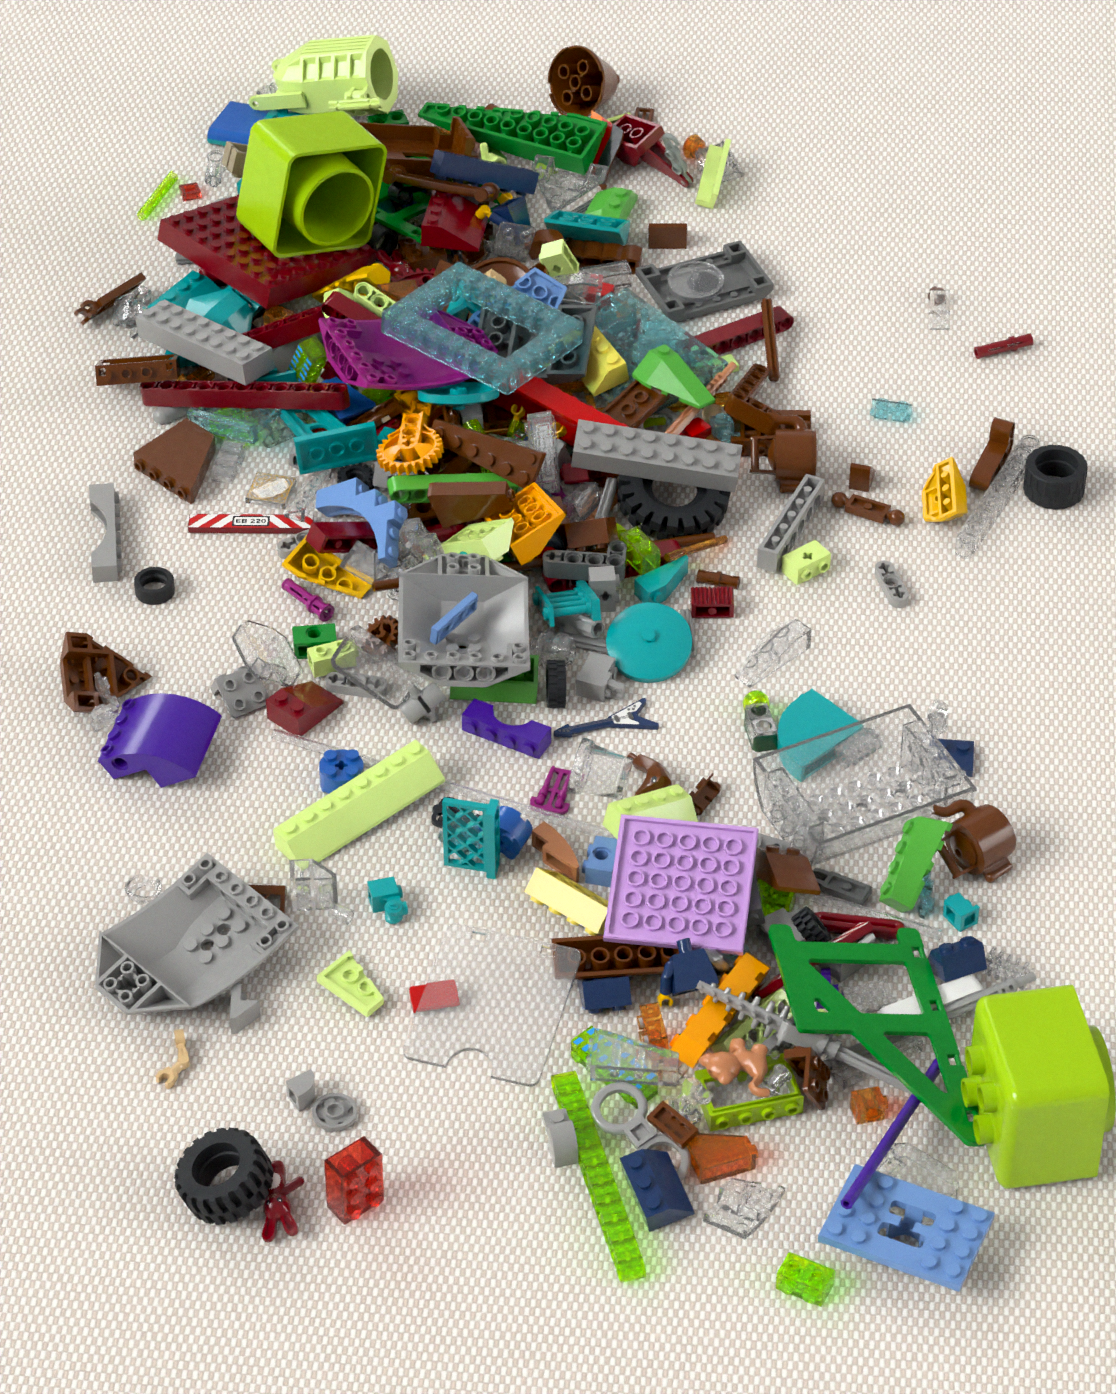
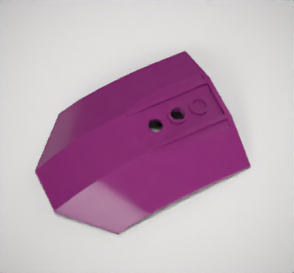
M432 305L427 310L385 319L319 318V326L329 363L344 383L364 388L422 390L458 384L480 375L498 354V350L482 329Z

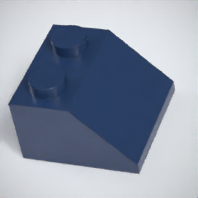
M972 936L962 937L960 941L955 943H943L939 945V948L932 949L928 956L933 974L944 982L987 969L984 945Z
M628 976L577 979L582 1008L589 1010V1014L602 1013L603 1008L612 1007V1011L626 1010V1005H632Z

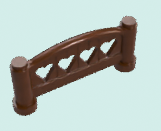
M400 164L393 165L390 169L385 170L382 181L386 184L398 182L440 192L475 197L478 202H492L500 195L499 187L493 182L476 187L410 174Z

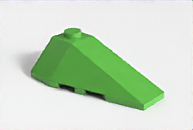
M665 344L649 350L632 373V377L645 387L650 389L656 387L662 390V394L675 395L679 397V401L695 408L702 409L715 403V398L678 353Z

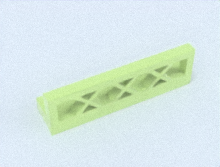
M725 139L722 148L709 145L695 204L713 209L723 177L731 143L730 139Z
M782 988L759 1002V1006L766 1009L770 1001H774L773 1012L778 1014V1004L781 1001L784 1005L790 1006L787 994ZM791 1008L789 1009L787 1019L793 1016ZM745 1015L743 1020L737 1021L713 1044L711 1049L714 1053L719 1051L729 1052L732 1039L742 1038L746 1042L745 1048L751 1051L754 1044H762L768 1039L763 1034L766 1028H763V1023L759 1022L757 1027L752 1029L753 1018ZM773 1029L769 1037L772 1036L776 1032V1030ZM750 1030L757 1031L756 1042L748 1041Z

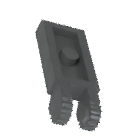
M818 867L813 869L819 888L825 894L860 907L864 906L872 894V887L870 885L833 871L829 872Z

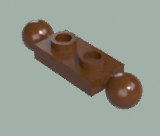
M836 492L831 497V503L834 507L842 508L845 506L846 513L883 524L886 519H889L892 525L899 526L905 520V515L901 510L895 509L891 511V505L856 494H852L849 499L843 492Z

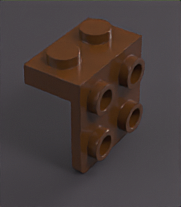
M796 1046L793 1049H785L784 1060L801 1079H804L803 1091L818 1110H825V1104L829 1099L827 1081L830 1080L829 1067L812 1047Z

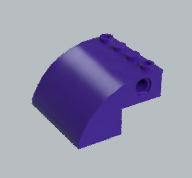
M157 693L134 699L129 698L122 704L121 712L115 719L112 731L108 734V740L100 751L101 755L98 763L104 767L113 779L147 770L161 788L195 778L222 716L219 712L197 700L176 694Z

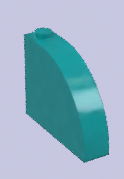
M810 689L806 693L801 694L782 713L778 724L777 751L779 759L789 774L801 782L859 742L862 738L863 724L814 689Z

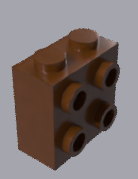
M411 237L398 240V249L396 250L401 254L403 261L408 262L414 272H416L417 268L421 271L427 268L431 272L432 268L436 270L440 260L447 262V253L444 248L421 246V243Z

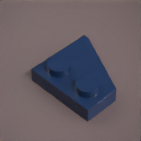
M930 738L929 760L937 764H943L952 770L955 767L966 771V776L973 777L974 741Z

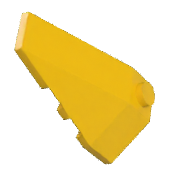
M374 263L371 266L362 267L312 293V297L322 304L325 292L341 288L354 294L356 285L361 282H366L383 294H387L389 291L390 271L383 267L382 264Z
M306 536L281 564V566L298 578L362 599L372 587L371 580L333 553L319 554L305 540Z

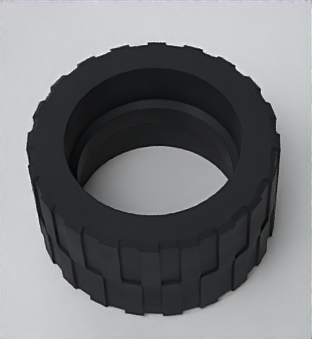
M1052 444L1034 449L1026 459L1023 482L1024 494L1031 502L1047 509H1066L1079 503L1084 497L1088 467L1085 457L1077 450L1062 445Z

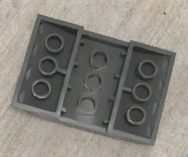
M482 304L478 328L484 331L496 347L498 357L508 360L520 369H525L528 373L543 379L550 385L563 384L586 376L598 306L558 305V309H522L521 304ZM483 371L475 377L483 379Z

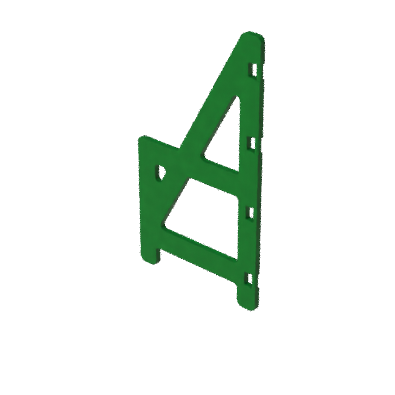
M772 924L768 934L797 1031L803 1034L853 1035L965 1145L970 1147L985 1146L986 1144H977L973 1121H969L967 1114H973V1117L974 1115H979L978 1106L966 1107L963 1102L961 1080L962 1078H968L965 1067L962 1065L959 1056L960 1052L929 960L926 957L919 931L914 928H899L896 934L898 944L797 941L794 938L790 926L786 924ZM913 951H918L920 957H914ZM809 963L903 965L907 968L921 1014L861 1013ZM814 1002L820 1003L828 1012L817 1011ZM930 1004H936L938 1011L932 1010ZM884 1035L928 1037L931 1041L947 1093L942 1092ZM954 1058L956 1065H950L948 1059Z

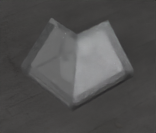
M360 541L355 543L339 566L372 585L373 581L392 579L394 576L393 569L378 560V548L373 550Z

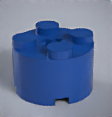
M341 749L324 752V756L319 763L320 787L323 792L325 791L330 794L364 772V763L357 750Z
M500 806V853H503L509 859H515L530 838L533 827L528 819L524 821L520 817L522 813L508 806Z

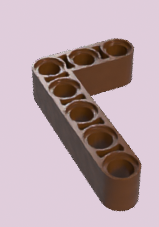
M753 364L732 390L724 406V411L766 435H775V429H779L781 424L773 422L765 414L771 412L772 408L754 399L762 389L769 374V369L761 364Z

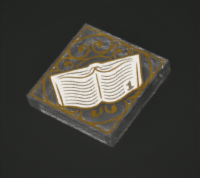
M257 471L245 501L248 504L286 509L297 483L296 477Z

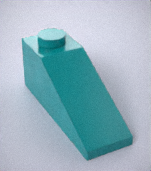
M682 556L635 578L634 595L642 603H662L666 601L688 573V556Z

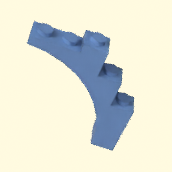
M357 477L317 490L315 508L327 517L336 515L364 517L370 523L375 533L378 546V560L389 568L397 566L399 530L406 528L408 516L405 507L395 500L388 502V498L377 489L369 491V486Z

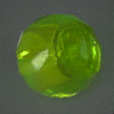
M758 690L747 693L742 701L744 711L745 708L764 705H767L768 709L770 707L768 696Z

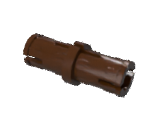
M699 569L696 582L714 585L716 588L727 586L728 588L733 587V589L738 590L740 576L722 574L721 571L710 572Z

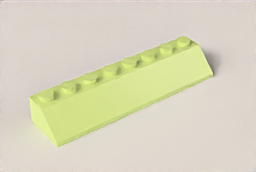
M415 739L274 828L276 848L304 872L445 782V778L431 753Z

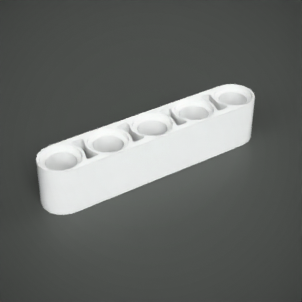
M973 974L937 986L944 1006L985 989ZM916 995L881 1008L878 1013L921 1014ZM930 1004L932 1010H937L936 1004Z

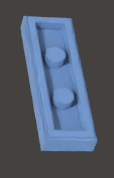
M472 591L431 627V643L436 645L477 609L478 595Z

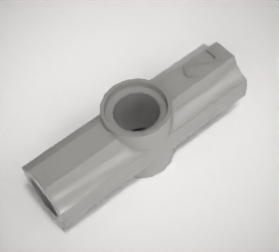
M586 613L554 617L555 626L564 628L563 631L599 638L604 631L602 620L593 621Z

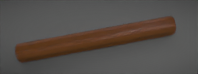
M763 298L761 309L767 368L769 369L768 379L771 382H777L780 378L773 302L771 298Z

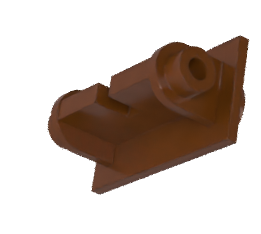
M713 773L707 780L704 777L695 787L698 790L696 793L691 791L689 794L692 797L696 816L701 815L721 791V785L711 780L714 775Z

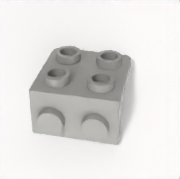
M254 664L248 667L241 666L228 675L222 674L217 676L210 687L213 695L221 694L232 718H238L265 707L266 699L269 698Z

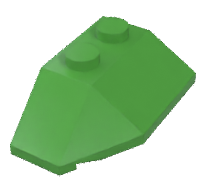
M617 187L597 192L585 214L627 220L638 200V195L632 190Z

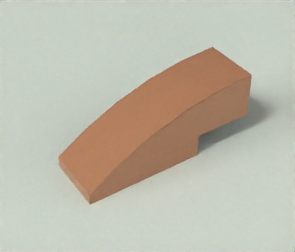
M543 821L532 830V847L542 852L543 863L578 883L579 864L572 848L562 835Z

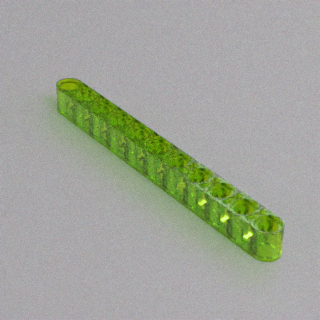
M574 1070L551 1075L552 1089L559 1109L566 1108L568 1117L574 1125L578 1145V1164L618 1278L621 1283L646 1278L643 1257L577 1073Z

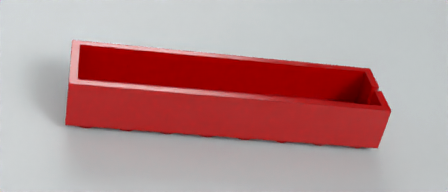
M498 356L483 371L484 383L499 386V397L491 400V402L510 412L512 405L516 404V413L520 412L521 406H523L526 411L522 417L524 420L542 428L548 427V431H550V426L547 424H550L551 432H553V424L555 422L560 423L561 427L564 426L567 429V433L565 436L559 437V439L572 446L575 443L578 419L629 427Z

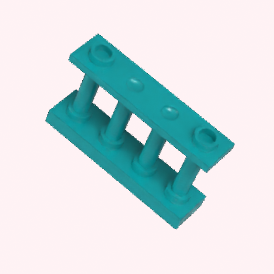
M585 580L576 581V587L573 590L544 594L539 586H534L535 593H532L533 606L538 608L543 615L544 621H547L550 627L555 626L554 617L586 613L593 621L602 620L600 599Z

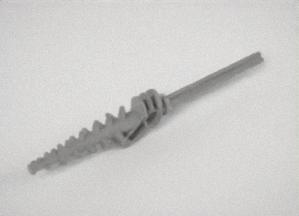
M703 981L698 982L696 988L700 990L701 994L706 993L712 996V1001L715 1003L719 1000L727 1004L725 1010L730 1012L732 1007L740 1011L739 1020H743L745 1015L752 1017V1029H755L759 1022L765 1024L764 1037L768 1038L773 1029L778 1031L776 1035L778 1038L777 1046L781 1047L783 1042H788L805 1048L812 1047L820 1057L825 1054L832 1061L836 1058L900 1090L912 1094L885 1066L842 1046L843 1042L838 1039L836 1041L832 1040L833 1034L799 1033L795 1022L787 1019L790 1006L785 1005L780 1015L773 1012L774 1001H770L765 1009L759 1006L760 997L758 996L751 1003L744 1000L745 992H741L737 997L730 994L731 988L729 987L723 991L716 988L715 983L709 985Z

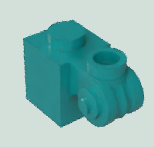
M394 876L367 881L368 899L372 912L385 911L386 922L390 924L399 923L403 916L408 914L406 901L401 902L400 899L403 898L401 885L396 884Z

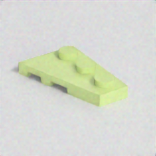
M350 950L317 975V982L366 1017H369L384 1005V998L373 982L363 973V968L360 964L356 963Z

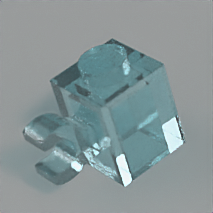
M725 413L709 416V424L712 427L711 440L731 443L730 437L734 436V422L731 416Z

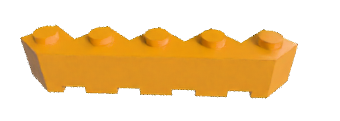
M749 952L737 957L733 964L735 967L729 974L725 973L718 984V988L723 991L727 987L731 988L730 994L737 997L741 992H745L744 1000L746 1001L771 970L770 966ZM707 995L701 1004L703 1007L697 1014L693 1013L685 1024L687 1027L681 1035L676 1034L669 1044L672 1047L669 1053L692 1069L696 1068L701 1056L706 1053L708 1048L713 1046L723 1029L728 1027L738 1012L733 1007L730 1012L726 1011L727 1004L719 1000L717 1003L713 1002V997Z

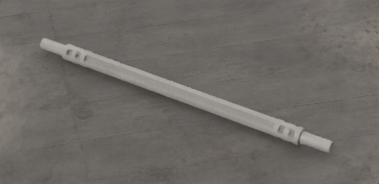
M1030 972L1016 979L1010 978L944 1006L948 1020L975 1009L978 1000L983 996L1016 992L1017 988L1035 981V973ZM884 1035L892 1044L910 1037ZM861 1043L848 1047V1049L863 1056L870 1054ZM828 1056L823 1061L830 1070L846 1064L836 1058L832 1061L828 1059Z

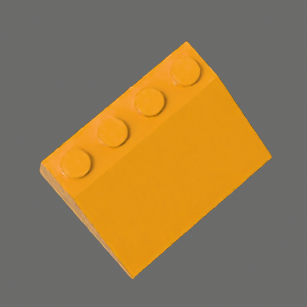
M535 482L515 494L516 500L513 503V510L483 517L486 522L507 518L514 520L509 553L521 566L531 562L541 553L566 516L563 510Z

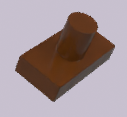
M662 1101L646 1117L651 1125L682 1150L699 1134L697 1127L665 1101Z

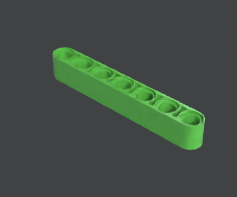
M495 473L397 475L389 478L387 481L390 499L398 503H430L427 493L429 483L507 481L510 489H513L515 494L523 489Z

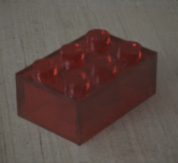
M365 1136L324 1160L327 1207L344 1225L358 1219L363 1213L379 1206L384 1201L382 1153Z

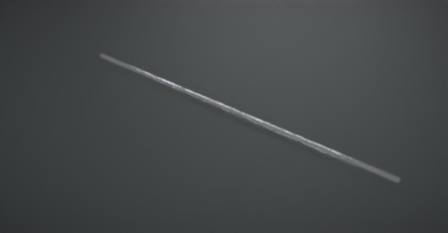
M276 728L271 735V738L320 754H324L327 750L342 749ZM359 754L363 760L364 767L371 768L382 761ZM445 780L444 783L436 787V789L489 804L490 799L499 800V806L514 808L522 813V815L588 835L616 839L604 827ZM758 878L760 887L777 891L769 884ZM777 891L853 915L898 920L905 925V928H914L919 931L920 935L940 940L943 929L827 894L812 895Z

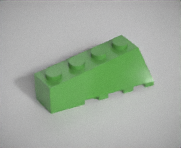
M921 816L905 822L902 829L904 833L895 848V858L888 867L889 874L887 880L880 889V902L901 913L913 910L925 884V881L922 879L933 868L934 863L931 861L933 855L937 850L941 851L944 841L941 840L945 830L950 832L953 824Z

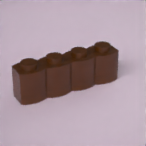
M581 240L566 241L579 263V268L591 271L602 269L606 272L621 271L626 274H635V268L641 267L642 247L622 246L617 243L603 244L597 241L586 243Z

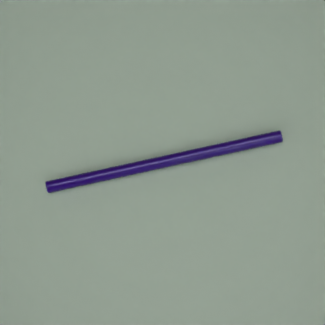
M936 1058L924 1074L933 1083L940 1074ZM910 1095L841 1200L843 1208H852L921 1103L915 1095Z

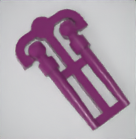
M552 766L543 787L539 790L538 796H531L530 807L535 811L542 812L546 816L566 814L570 804L564 802L567 798V791L574 770ZM556 772L558 777L554 787L549 788L553 774ZM563 776H567L562 790H559ZM548 792H550L551 795L547 804L543 805ZM556 794H558L557 800L555 801V808H553L552 804L554 802Z

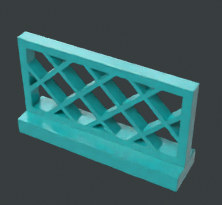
M444 797L442 801L444 865L486 872V878L496 879L500 866L499 800L490 799L489 804ZM448 806L456 807L460 811L455 814ZM471 811H483V814L477 817ZM466 815L472 821L466 823L460 817ZM454 821L460 828L454 829L449 823ZM474 825H477V826L480 827L483 831L477 833V832H476L473 828H471V827H473ZM466 831L472 837L466 839L460 833ZM455 837L461 843L455 845L450 839ZM477 840L483 847L478 849L472 843ZM467 847L472 853L467 855L461 849ZM456 853L461 859H452L450 855ZM477 856L484 864L475 862L473 858Z

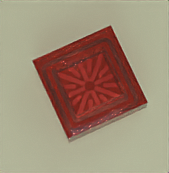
M197 182L179 185V192L183 202L202 198Z

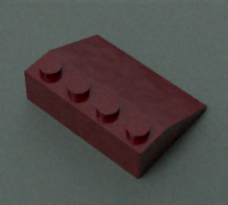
M433 190L421 226V246L479 252L489 218L486 216L484 219H479L475 213L480 207L464 197Z

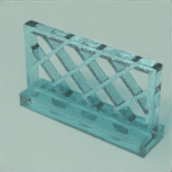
M191 407L186 411L189 420L210 433L250 444H255L258 441L257 434L281 415V409L263 408L224 409L200 407L197 409Z

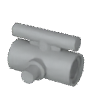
M433 682L422 690L418 689L415 684L409 685L407 690L410 692L411 698L402 704L399 709L411 724L423 715L428 717L431 722L436 721L438 715L435 712V706L445 700L446 696L437 684Z

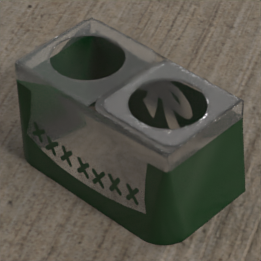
M768 703L745 705L744 728L752 750L755 752L776 750L778 742L777 729ZM765 720L769 722L771 729L761 731L756 727V724L759 721Z

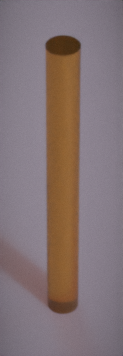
M726 535L681 548L666 553L664 559L668 562L685 555L727 543L728 538Z

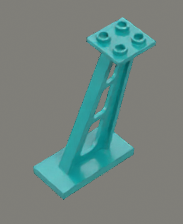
M292 370L262 376L256 379V382H297L296 372ZM261 409L262 413L274 410L296 435V437H293L300 475L377 460L376 450L379 448L374 421L345 426L326 410ZM305 412L315 419L317 423L305 424L296 413ZM325 428L328 431L313 433L311 430Z

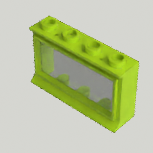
M784 1053L766 1056L768 1072L758 1087L768 1088L770 1090L768 1097H758L751 1093L748 1085L753 1078L746 1072L740 1071L739 1075L731 1083L723 1085L709 1075L707 1068L695 1071L694 1090L710 1132L803 1113L804 1096L800 1092L790 1065L784 1060Z

